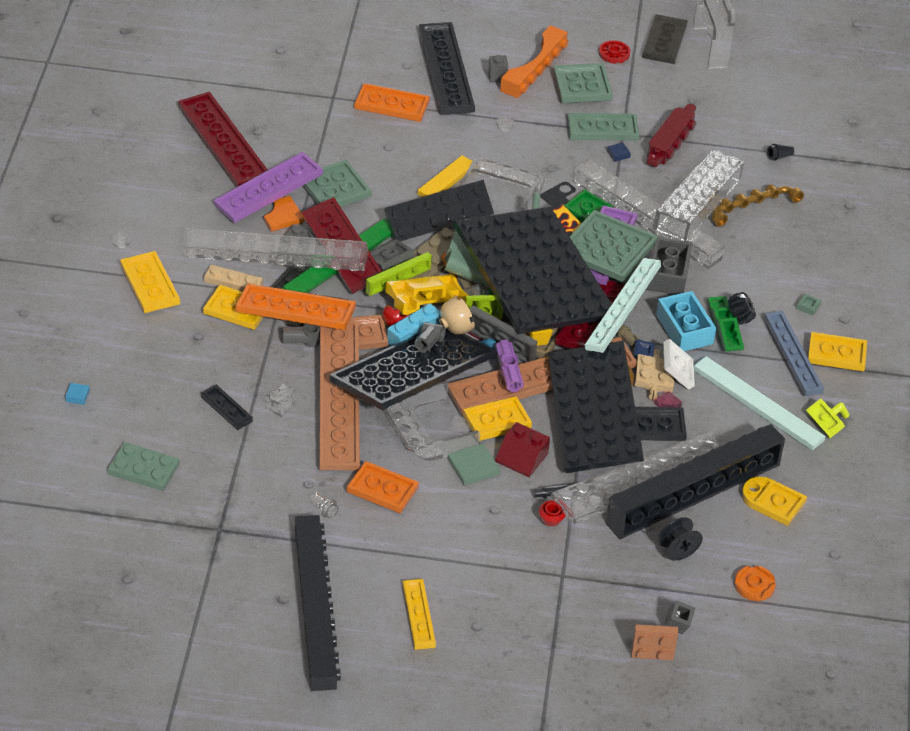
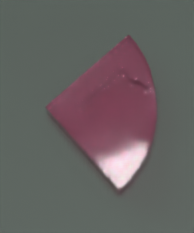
M668 391L655 399V405L658 407H682V401Z

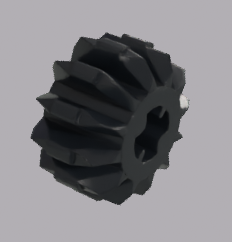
M740 292L729 297V309L733 318L737 317L739 324H747L755 319V308L746 293Z

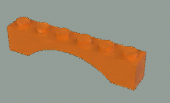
M550 25L542 33V51L526 65L509 69L501 78L500 92L515 98H519L525 93L528 87L534 84L536 78L543 74L544 69L551 65L554 58H557L560 52L567 47L569 42L567 39L568 32Z

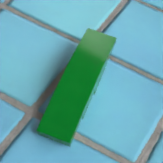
M727 296L708 297L707 303L725 352L744 350L737 317L733 318Z

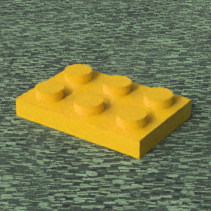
M223 285L218 286L203 308L204 314L253 330L257 328L263 319V316L236 312V304L243 292Z
M811 332L808 359L811 364L864 371L867 340Z
M517 396L463 409V416L478 441L505 435L515 422L532 428V421Z

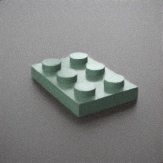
M124 442L108 468V475L164 491L178 468L180 460L170 455Z

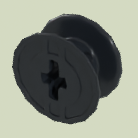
M687 517L671 521L658 535L657 541L659 545L668 547L667 556L673 561L689 557L702 544V534L698 531H692L693 522Z

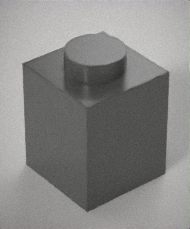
M489 56L488 73L490 83L501 82V78L508 71L507 56Z
M676 600L668 609L664 626L678 627V633L683 634L691 625L695 607Z

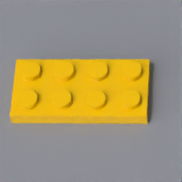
M156 251L120 259L122 270L144 313L180 304V298Z

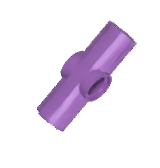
M501 340L495 345L501 367L500 374L504 377L506 388L511 392H518L524 385L518 366V356L515 355L512 342Z

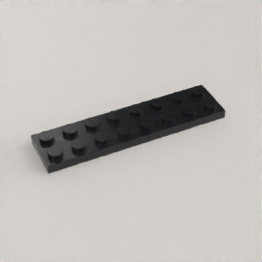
M452 22L419 24V32L441 115L475 112L474 100Z

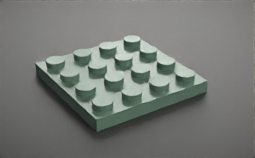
M594 210L574 231L570 238L589 268L623 282L653 248L658 236Z

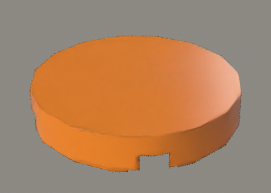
M745 566L736 574L735 588L742 597L748 600H766L775 591V577L764 567Z

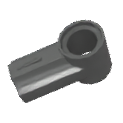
M425 322L421 334L415 340V347L419 352L426 353L436 342H442L445 337V326Z
M305 324L303 327H283V344L304 343L308 347H316L320 344V326Z

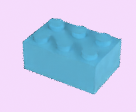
M693 291L658 299L656 316L671 340L683 351L714 344L716 327Z

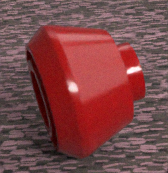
M551 500L541 504L539 515L545 525L554 527L559 525L565 518L566 509L561 503Z

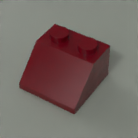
M515 422L506 433L495 462L530 478L549 454L550 437Z

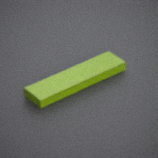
M426 252L366 279V293L372 296L385 290L386 284L389 281L410 279L430 270L432 255Z

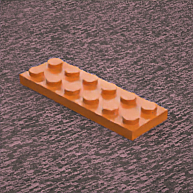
M249 283L236 304V312L341 330L346 329L356 308V301Z

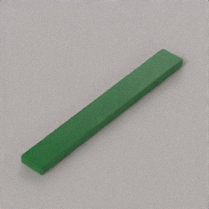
M384 218L359 236L367 249L371 251L390 238L392 234L388 221ZM327 256L284 285L283 289L309 293L338 272Z

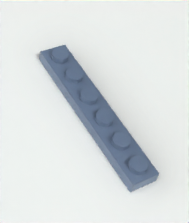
M783 310L765 313L764 319L804 396L823 394L824 387Z

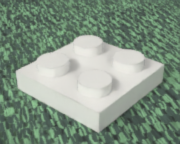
M671 339L664 341L665 371L677 379L679 384H683L688 390L695 386L693 358Z

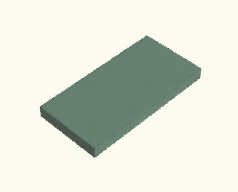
M568 113L570 140L639 141L636 114Z

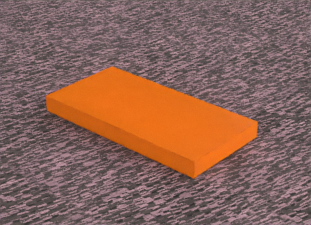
M363 83L355 101L354 109L421 122L430 102V96Z

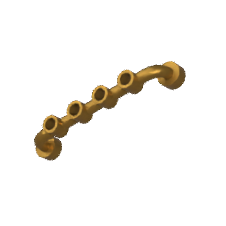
M770 184L764 192H761L759 189L752 190L748 197L740 193L735 197V201L732 202L728 198H724L721 200L720 205L714 208L712 221L716 226L721 227L728 221V216L723 211L730 213L736 207L746 208L749 203H761L769 197L775 199L782 193H788L789 199L793 203H798L804 198V192L798 187L781 186L776 188L773 184Z

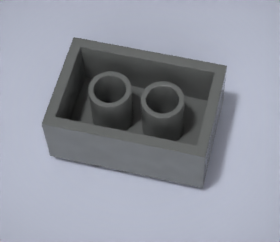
M658 237L655 242L652 259L660 260L661 267L647 286L648 290L672 294L684 293L692 242Z

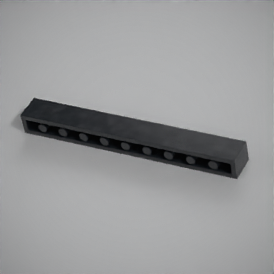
M319 515L295 516V537L311 691L337 690V681H341L340 668H336V664H339V653L334 651V647H337V635L332 634V631H335V618L330 616V614H333V602H329V598H332L331 586H327V582H330V572L325 570V567L328 566V555L323 552L326 551V538L322 539V535H325L324 523H320Z

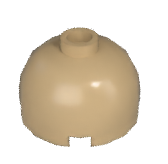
M455 296L441 307L439 323L445 326V329L450 333L460 335L474 329L475 324L474 322L471 323L469 319L472 317V314L462 298L458 300V296Z

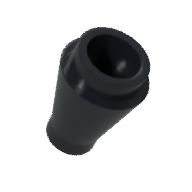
M773 143L767 148V156L773 161L794 155V147L792 145L787 146Z

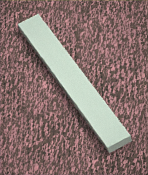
M642 259L586 342V350L602 353L605 351L661 267L660 260Z
M707 356L694 365L695 372L812 451L825 441L823 434Z

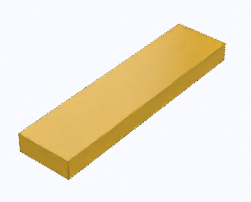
M463 155L419 188L417 195L424 197L448 190L476 168V162Z
M404 580L402 586L414 649L436 648L424 580Z

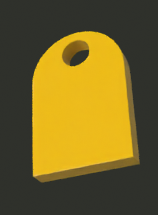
M767 477L749 479L744 484L742 492L743 501L747 506L786 526L791 523L807 500V496ZM750 488H755L758 491H751Z

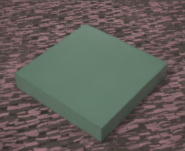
M484 443L448 454L447 459L464 486L500 475V468Z

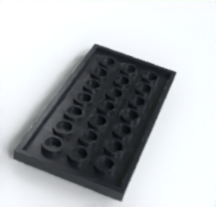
M445 329L443 341L436 342L426 353H421L415 347V340L421 334L419 333L329 374V381L378 409L384 410L486 362L496 356V350L466 334L455 335Z
M624 340L609 343L603 353L589 351L585 347L548 353L565 473L644 461Z

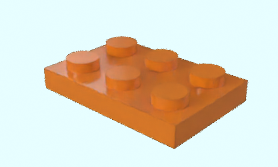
M365 461L347 486V492L401 514L419 488V482Z

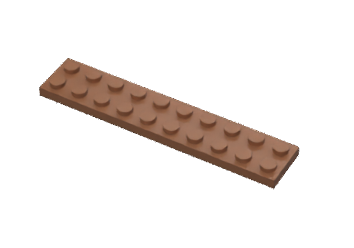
M350 320L345 330L320 326V470L360 469L359 397L329 381V374L359 361L358 320Z
M621 337L612 339L611 342L623 340ZM624 343L628 366L631 369L635 368L637 361ZM549 357L518 364L524 383L523 388L518 392H511L506 388L504 377L501 376L500 370L448 383L447 391L461 415H463V409L515 396L518 399H523L552 391L553 385Z

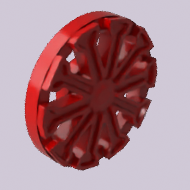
M610 40L600 45L599 55L606 62L609 61L613 64L617 62L623 63L630 58V48L621 41Z

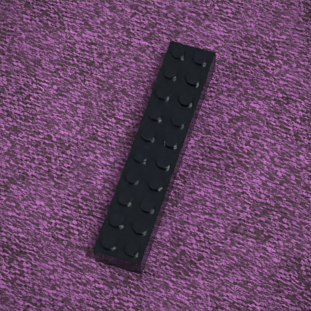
M769 424L734 441H729L721 447L714 448L701 456H696L694 459L681 463L668 471H663L661 474L648 478L644 482L632 485L622 492L615 493L609 497L606 525L620 540L780 466L785 438L772 424Z

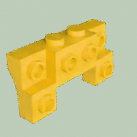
M452 274L389 281L386 284V293L394 299V307L399 309L404 315H410L418 311L420 305L447 302L455 296H458V300L463 299V296H469L459 286L456 277Z

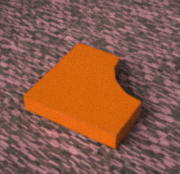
M291 196L274 201V209L264 216V222L271 232L290 227L293 224L304 223L302 213Z

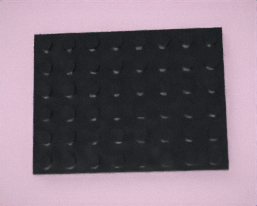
M551 207L455 220L454 228L517 334L600 321L612 304Z

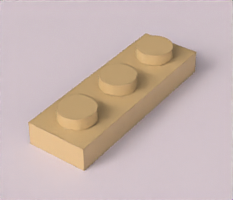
M211 265L204 276V282L218 286L223 285L243 292L248 283L262 286L263 278Z

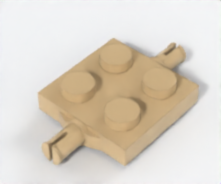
M654 349L653 357L640 354L637 357L634 386L650 390L649 399L651 400L652 397L653 400L657 399V392L672 393L674 388V377L665 371L664 359L660 358L661 351L659 349L658 351Z

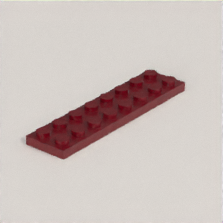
M210 91L178 101V107L236 187L268 171Z

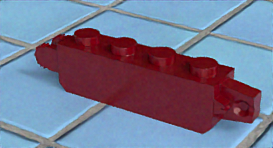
M687 104L684 109L679 107L673 110L649 142L647 164L657 167L659 164L665 165L669 159H672L675 150H679L682 141L687 139L689 132L693 131L696 126L694 113L696 106L694 104Z

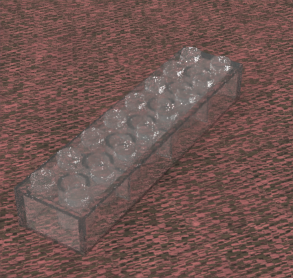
M712 150L658 208L653 229L687 241L722 199L740 181L744 161L725 155L720 151Z

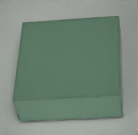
M804 294L797 303L796 309L813 316L821 305V300Z

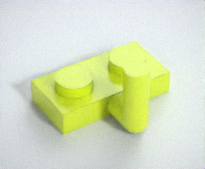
M821 398L806 409L807 413L829 438L845 427L837 414L840 412L843 418L849 417V412L844 403L840 402L830 409Z

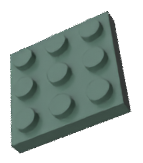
M604 63L554 65L553 72L562 103L611 101L613 99Z
M347 159L322 167L323 175L303 185L317 204L334 197L341 207L372 196L370 188Z

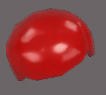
M386 305L382 311L384 322L389 327L409 315L399 314V309L395 310L389 305Z

